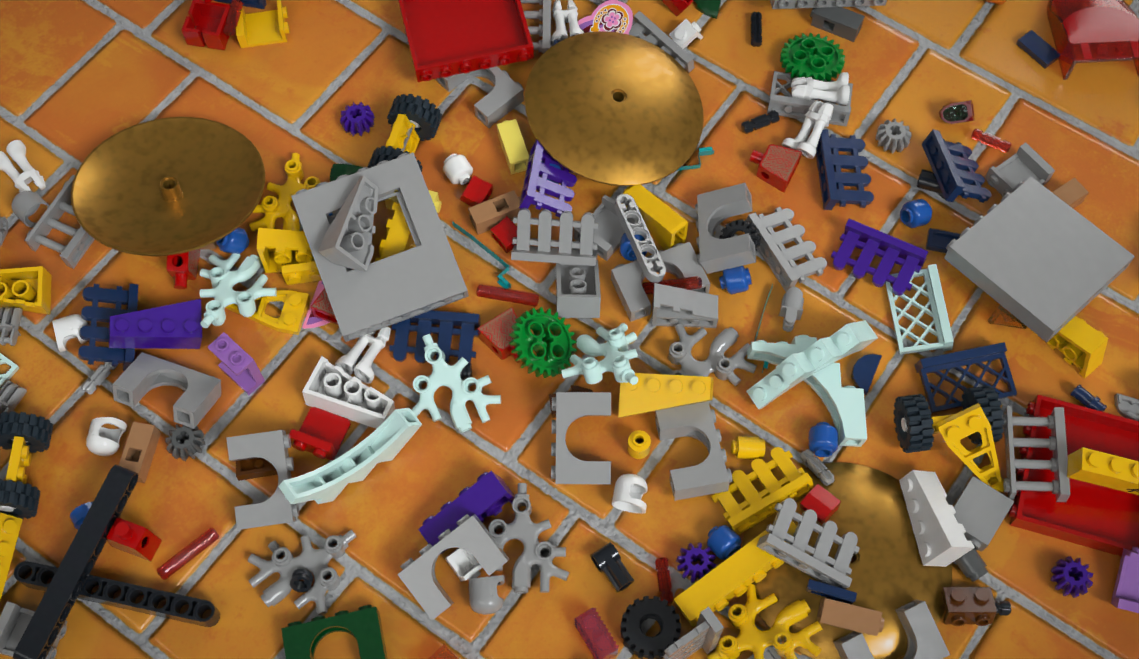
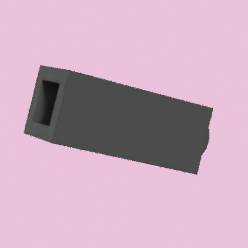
M843 7L813 8L810 17H813L811 26L852 42L858 36L865 17Z

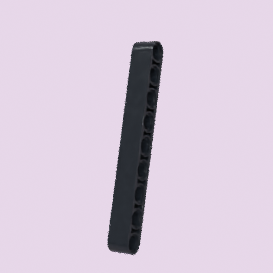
M114 465L111 468L14 651L13 659H46L107 541L106 538L111 527L121 515L136 486L139 477L138 473L119 465Z
M23 561L15 567L14 577L28 588L46 591L50 583L47 584V580L55 575L58 568ZM32 570L31 576L25 579L26 574ZM93 575L88 576L77 597L82 600L204 627L215 626L220 620L219 610L207 600ZM99 585L98 590L91 594L92 588ZM121 590L120 596L113 599L114 593ZM139 595H144L143 600L135 604L136 598ZM166 599L165 606L158 609L159 602ZM189 604L188 610L180 614L181 607ZM211 609V615L208 618L202 619L203 613Z

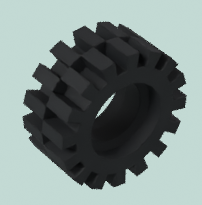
M748 220L732 221L725 225L726 228L721 230L723 234L720 235L719 239L731 238L737 231H742L745 234L749 233L755 244V251L760 246L758 242L761 239V236H758L760 231L755 229L756 225L754 223L751 224Z

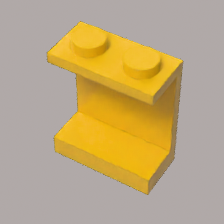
M277 0L278 10L245 14L242 4L234 5L236 36L241 48L287 42V34L290 33L288 22H285V18H288V11L286 6L283 7L281 0Z

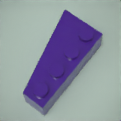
M201 299L110 316L109 348L200 349L202 341V326L200 325L202 321Z
M492 471L489 473L485 472L477 478V482L473 486L464 488L459 493V497L453 502L449 501L444 504L437 515L430 516L424 520L423 526L418 530L428 544L430 543L434 546L440 541L438 536L447 529H450L452 532L459 527L456 522L466 514L470 517L476 514L483 523L484 518L487 516H496L501 513L502 506L507 502H510L512 505L515 495L502 478Z

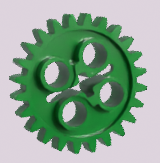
M802 33L801 38L795 35L794 40L789 38L788 43H784L780 55L781 67L786 68L785 73L791 72V78L795 76L798 78L812 77L815 80L831 82V79H836L837 75L844 68V50L839 49L840 44L833 45L834 40L827 41L828 36L820 38V34H817L816 37H813V34L810 33L806 37Z
M540 307L537 310L532 308L524 312L515 320L517 323L511 326L514 331L509 334V336L514 338L509 344L515 346L511 353L518 354L515 361L521 360L523 362L521 368L529 367L528 374L535 371L536 377L542 374L544 378L549 376L555 377L562 373L561 370L571 366L570 357L577 351L572 345L577 343V341L571 339V336L575 334L568 331L571 325L563 324L565 317L559 320L558 312L551 315L550 308L544 311Z

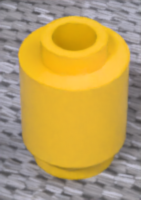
M641 430L632 432L628 438L627 450L629 455L635 459L645 458L650 451V436Z
M736 436V439L731 442V453L735 454L737 459H759V457H764L765 440L754 436Z

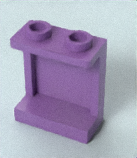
M225 332L208 346L209 350L222 361L218 365L219 368L247 395H250L265 382L254 359Z
M1132 547V550L1123 549L1111 604L1119 609L1139 613V548Z

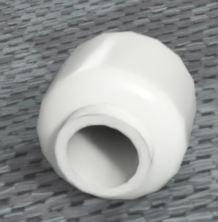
M452 154L445 159L443 172L452 184L464 185L471 180L470 176L473 173V167L464 155Z

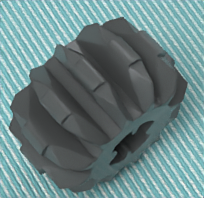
M176 424L175 431L169 430L171 437L165 438V442L168 444L167 451L172 453L175 459L181 457L185 462L188 456L195 459L196 452L202 453L200 446L206 445L203 439L204 433L202 430H199L198 426L193 429L184 425L180 427V425Z

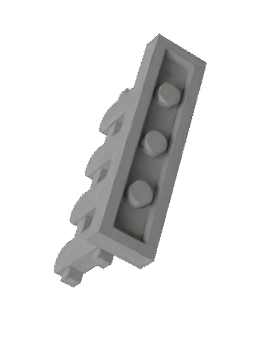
M639 11L634 15L635 24L632 25L629 35L658 45L662 50L671 55L688 73L694 69L693 57L642 12Z
M781 207L775 209V213L764 216L763 213L757 215L756 212L749 214L746 220L750 221L751 224L754 223L756 225L755 229L760 231L758 233V236H761V239L758 240L760 246L757 249L785 292L789 288L795 287L797 281L799 283L805 282V277L815 273L817 276H820L824 273L823 270L827 266V261L822 257H813L812 254L816 249V245L812 241L803 242L801 237L805 233V228L799 224L794 226L791 224L790 221L794 217V212L791 209L786 208L782 210ZM784 225L786 228L778 232L773 230V228ZM791 241H795L797 244L787 249L783 245ZM803 257L807 259V262L796 265L794 262Z
M522 208L518 212V217L514 216L513 223H517V237H513V244L517 245H514L512 249L511 260L596 266L598 251L593 250H597L598 243H594V229H598L599 222H595V217L592 213L586 212L583 214L581 221H573V214L570 211H564L560 216V220L552 219V213L547 209L540 212L539 218H531L530 210ZM531 224L538 225V239L530 238ZM552 226H560L559 240H551ZM573 227L581 228L580 242L572 241Z
M792 498L785 499L781 504L777 503L774 509L778 513L773 525L769 524L766 528V531L770 533L759 539L757 547L822 583L842 589L849 588L852 582V578L847 576L852 571L849 568L853 553L857 554L860 547L856 546L858 542L857 535L853 532H848L842 537L836 535L838 528L833 521H827L822 526L816 524L817 514L814 510H806L802 515L796 513L797 504ZM792 519L798 522L793 536L787 533ZM812 531L819 534L814 548L808 545ZM833 542L839 545L834 559L828 556Z
M709 607L700 612L696 628L664 651L666 653L663 656L664 659H686L700 648H703L707 655L715 650L724 627Z

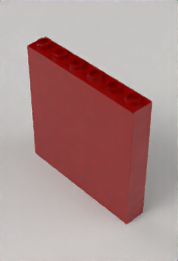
M398 0L417 82L430 81L432 79L450 77L456 74L534 59V46L520 0Z
M1037 395L1033 401H1029L1026 409V414H1029V417H1047L1051 415L1054 407H1064L1067 456L1084 447L1139 461V421L1042 395ZM1047 426L1023 427V434H1026L1025 438L1049 439V436H1052L1051 429H1048ZM1020 447L1019 454L1022 455L1021 459L1050 460L1053 458V450H1049V448ZM1016 468L1015 471L1016 475H1018V481L1052 482V480H1055L1054 472H1051L1050 469ZM1069 478L1070 496L1066 502H1056V494H1052V491L1017 490L1014 504L1008 511V517H1011L1010 525L1121 557L1123 549L1132 550V547L1139 548V495Z

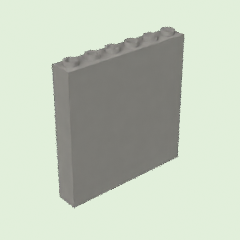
M1030 177L1025 182H1019L1014 188V192L1005 194L1000 201L1001 203L998 205L995 203L988 210L986 216L981 215L974 222L972 228L967 227L961 233L958 240L953 239L946 247L948 251L944 259L1045 342H1048L1129 266L1135 256L1037 180Z

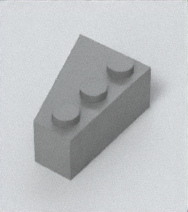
M654 283L652 326L675 327L677 324L682 323L684 327H717V295Z

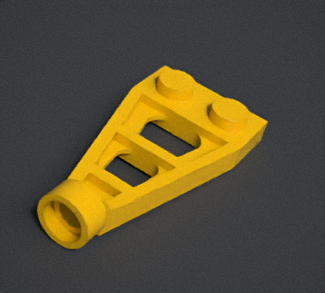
M277 290V296L256 299L261 301L258 311L246 318L278 332L299 335L310 300L308 293ZM276 301L284 303L279 318H273L265 314L267 303ZM236 304L226 307L228 310L240 314Z
M977 403L936 423L947 446L982 482L1000 493L1003 492L1004 481L1000 474L991 425L980 404ZM979 432L982 439L981 446L969 451L960 443L961 439ZM987 453L990 464L978 468L973 459Z

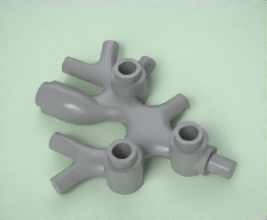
M682 323L675 326L680 341L670 345L668 359L672 364L681 365V370H675L670 375L708 377L710 373L714 372L718 379H728L734 386H737L741 379L734 374V369L740 368L754 374L757 365L744 359L750 344H745L731 358L724 356V352L739 337L734 328H725L711 343L709 357L704 361H698L693 358L691 350L707 334V331L701 327L693 335H688Z
M518 483L517 494H515V499L512 503L515 513L514 521L507 524L501 519H495L489 525V532L502 550L506 542L511 539H518L523 543L524 550L516 560L512 571V588L514 593H528V589L531 588V566L534 564L540 566V592L549 593L550 577L555 576L565 581L568 579L570 572L558 568L552 563L555 557H566V547H553L551 543L546 541L539 543V534L552 528L549 519L540 523H533L531 521L532 506L530 495L527 494V484ZM521 506L526 507L524 511L519 510ZM498 529H503L501 534H496ZM544 551L549 552V555L546 557H543L541 554ZM503 565L496 571H503Z
M352 530L343 536H329L324 542V547L320 549L312 548L309 535L302 536L300 538L302 552L297 557H293L287 548L280 547L276 541H272L268 545L273 553L272 560H264L255 554H251L248 558L249 563L260 569L248 581L254 588L273 573L278 572L280 574L279 580L263 591L264 594L260 596L269 608L271 605H277L291 592L290 581L295 570L306 569L311 571L315 578L313 586L296 599L294 604L300 609L308 602L314 601L318 615L326 614V591L335 590L340 585L339 575L333 568L328 567V563L332 558L342 557L345 549L349 547L348 543L357 536ZM337 543L335 547H331L332 544ZM332 575L329 580H325L327 576Z

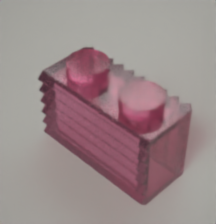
M591 608L576 617L574 620L575 627L595 659H612L618 655L619 645H616V641H613L614 637H611V633L608 632L609 629L603 624L604 621L601 620V616H598L599 612H596V608Z

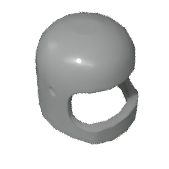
M23 191L14 197L11 207L14 214L26 226L34 228L37 223L31 222L28 217L38 210L40 204H45L47 209L50 205L35 192Z
M504 575L480 577L468 581L469 603L474 612L488 615L496 613L502 608L504 599L498 596L497 586L505 583Z

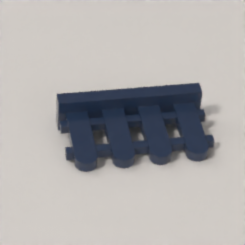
M828 129L822 130L816 147V160L824 210H832L836 203H839L840 207H845L846 204H859L860 208H865L866 205L871 204L874 200L872 192L864 191V187L870 184L871 177L866 173H861V170L865 169L868 165V159L858 155V152H862L866 144L862 139H856L855 135H850L849 138H837L836 134L829 136ZM838 151L851 152V155H839ZM841 169H854V173L841 172ZM844 186L857 187V190H844Z
M932 129L923 141L922 147L945 200L953 202L958 195H961L964 199L970 197L978 199L982 203L988 201L992 193L988 189L981 187L985 182V178L975 173L979 165L974 160L968 159L972 154V150L959 142L951 143L945 141L940 131Z
M94 284L93 287H86L83 290L82 296L84 300L91 301L92 306H86L81 311V317L86 321H91V325L83 326L80 329L79 335L81 339L89 341V346H81L79 348L78 357L80 359L87 360L89 365H94V361L112 362L111 366L117 367L118 363H123V371L131 365L135 357V348L95 346V341L109 342V328L97 327V322L109 323L110 316L137 311L139 284H129L128 291L122 290L123 286H117L116 289L99 288V284ZM98 302L115 304V309L98 307ZM121 304L126 305V310L121 309Z
M431 310L392 325V330H395L396 333L394 345H390L389 351L393 352V357L398 362H403L407 357V353H414L415 360L423 364L427 360L425 359L424 350L426 346L422 337L434 333L439 334L438 346L444 352L447 364L450 361V356L458 357V360L463 357L471 363L472 358H476V352L472 350L474 337H478V330H475V328H479L481 325L480 315ZM458 326L461 327V329H455L453 327ZM410 332H417L416 347L408 346ZM452 335H460L459 350H451Z

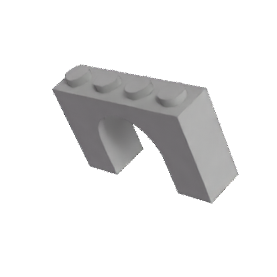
M497 66L436 79L448 92L472 77H483L490 80L495 85L493 90L474 104L475 116L488 128L524 101V89L521 84L514 82L505 70H501Z
M746 183L697 195L698 204H695V210L698 215L696 228L699 232V237L696 238L700 249V254H697L698 264H701L706 273L709 274L756 263L755 244L749 233L726 239L714 237V232L722 221L732 216L753 211L752 195Z
M690 242L678 243L670 249L658 251L666 267V272L675 275L684 289L709 293L711 283L702 265L698 264L697 255ZM638 259L626 265L620 264L611 270V281L630 322L648 316L651 313L650 301L641 284L645 275Z
M143 352L112 384L114 401L131 407H135L145 394L153 388L159 386L181 388L185 392L173 405L174 422L195 429L221 397V379Z
M556 392V397H552V411H556V420H552V434H556V443H551V456H556V466H551V479H556L555 484H611V461H583L577 459L569 452L565 440L568 427L576 419L584 416H611V392Z
M709 402L655 411V423L660 441L678 437H693L700 440L709 452L708 457L696 466L670 470L669 481L674 501L726 492L729 489V483L732 482L730 468L726 469L725 462H727L726 451L724 448L721 449L719 443L721 442V433L714 425L716 422L714 409L710 410Z
M285 430L226 438L229 461L264 458L275 467L278 474V486L283 480L291 479L294 463L293 458L289 457L288 448H291L290 435L286 434ZM277 486L275 493L262 503L234 507L237 530L297 522L296 517L299 516L298 503L290 504Z
M466 514L456 522L459 527L452 532L450 529H447L438 536L440 541L436 545L432 546L429 543L419 551L421 556L414 561L410 558L400 566L402 571L397 575L431 620L435 619L454 603L439 584L435 575L437 558L444 550L457 547L469 551L488 575H491L509 560V557L476 514L471 517Z
M913 600L895 610L908 639V648L903 659H943L950 655L925 601ZM853 631L833 642L841 659H874L862 633Z

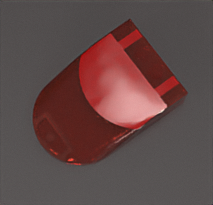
M1049 0L1047 15L1056 51L1061 54L1058 60L1063 80H1068L1076 63L1133 60L1137 75L1139 76V18L1124 0Z

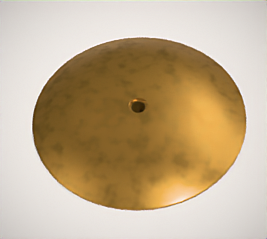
M608 31L587 32L574 35L556 43L535 63L528 77L525 89V110L528 122L535 137L545 151L563 167L579 176L598 183L634 186L665 178L687 162L701 138L704 122L703 107L699 92L689 74L667 52L646 40L632 35Z
M195 117L155 119L131 126L114 134L98 145L85 158L76 172L72 183L71 204L81 227L91 237L109 248L141 256L181 254L208 246L237 229L251 215L263 194L265 169L262 158L252 142L243 134L225 124Z
M839 462L824 463L835 479L833 483L826 486L820 481L821 478H818L809 467L804 468L805 473H808L812 478L814 487L819 484L841 501L838 510L828 519V521L836 523L838 528L836 535L842 537L848 532H853L857 535L858 542L856 546L860 547L857 554L853 553V563L849 564V568L852 571L847 576L852 578V582L846 590L857 593L856 600L852 605L882 612V618H884L882 632H879L878 636L862 633L874 659H898L904 656L908 648V639L895 610L913 600L925 601L937 626L945 611L942 596L943 587H951L952 563L946 567L923 566L899 480L882 471L863 465ZM806 495L796 500L797 508L795 512L800 515L804 512L800 508V503ZM778 511L746 530L742 547L764 532L769 524L773 525ZM792 519V521L797 526L798 522ZM816 521V524L822 526L820 522ZM812 531L808 545L813 548L819 535L815 531ZM833 542L828 554L829 557L834 559L838 544ZM784 562L780 567L776 569L773 567L766 572V577L760 582L755 583L754 581L752 583L756 587L758 599H763L772 593L778 599V602L758 613L769 628L773 626L779 612L798 599L800 601L805 599L811 612L807 618L791 625L789 631L797 633L816 622L820 600L825 597L806 591L809 579L820 582L819 580ZM819 623L823 630L812 635L810 640L821 648L820 654L815 657L802 647L795 648L797 652L811 659H841L833 642L853 631Z

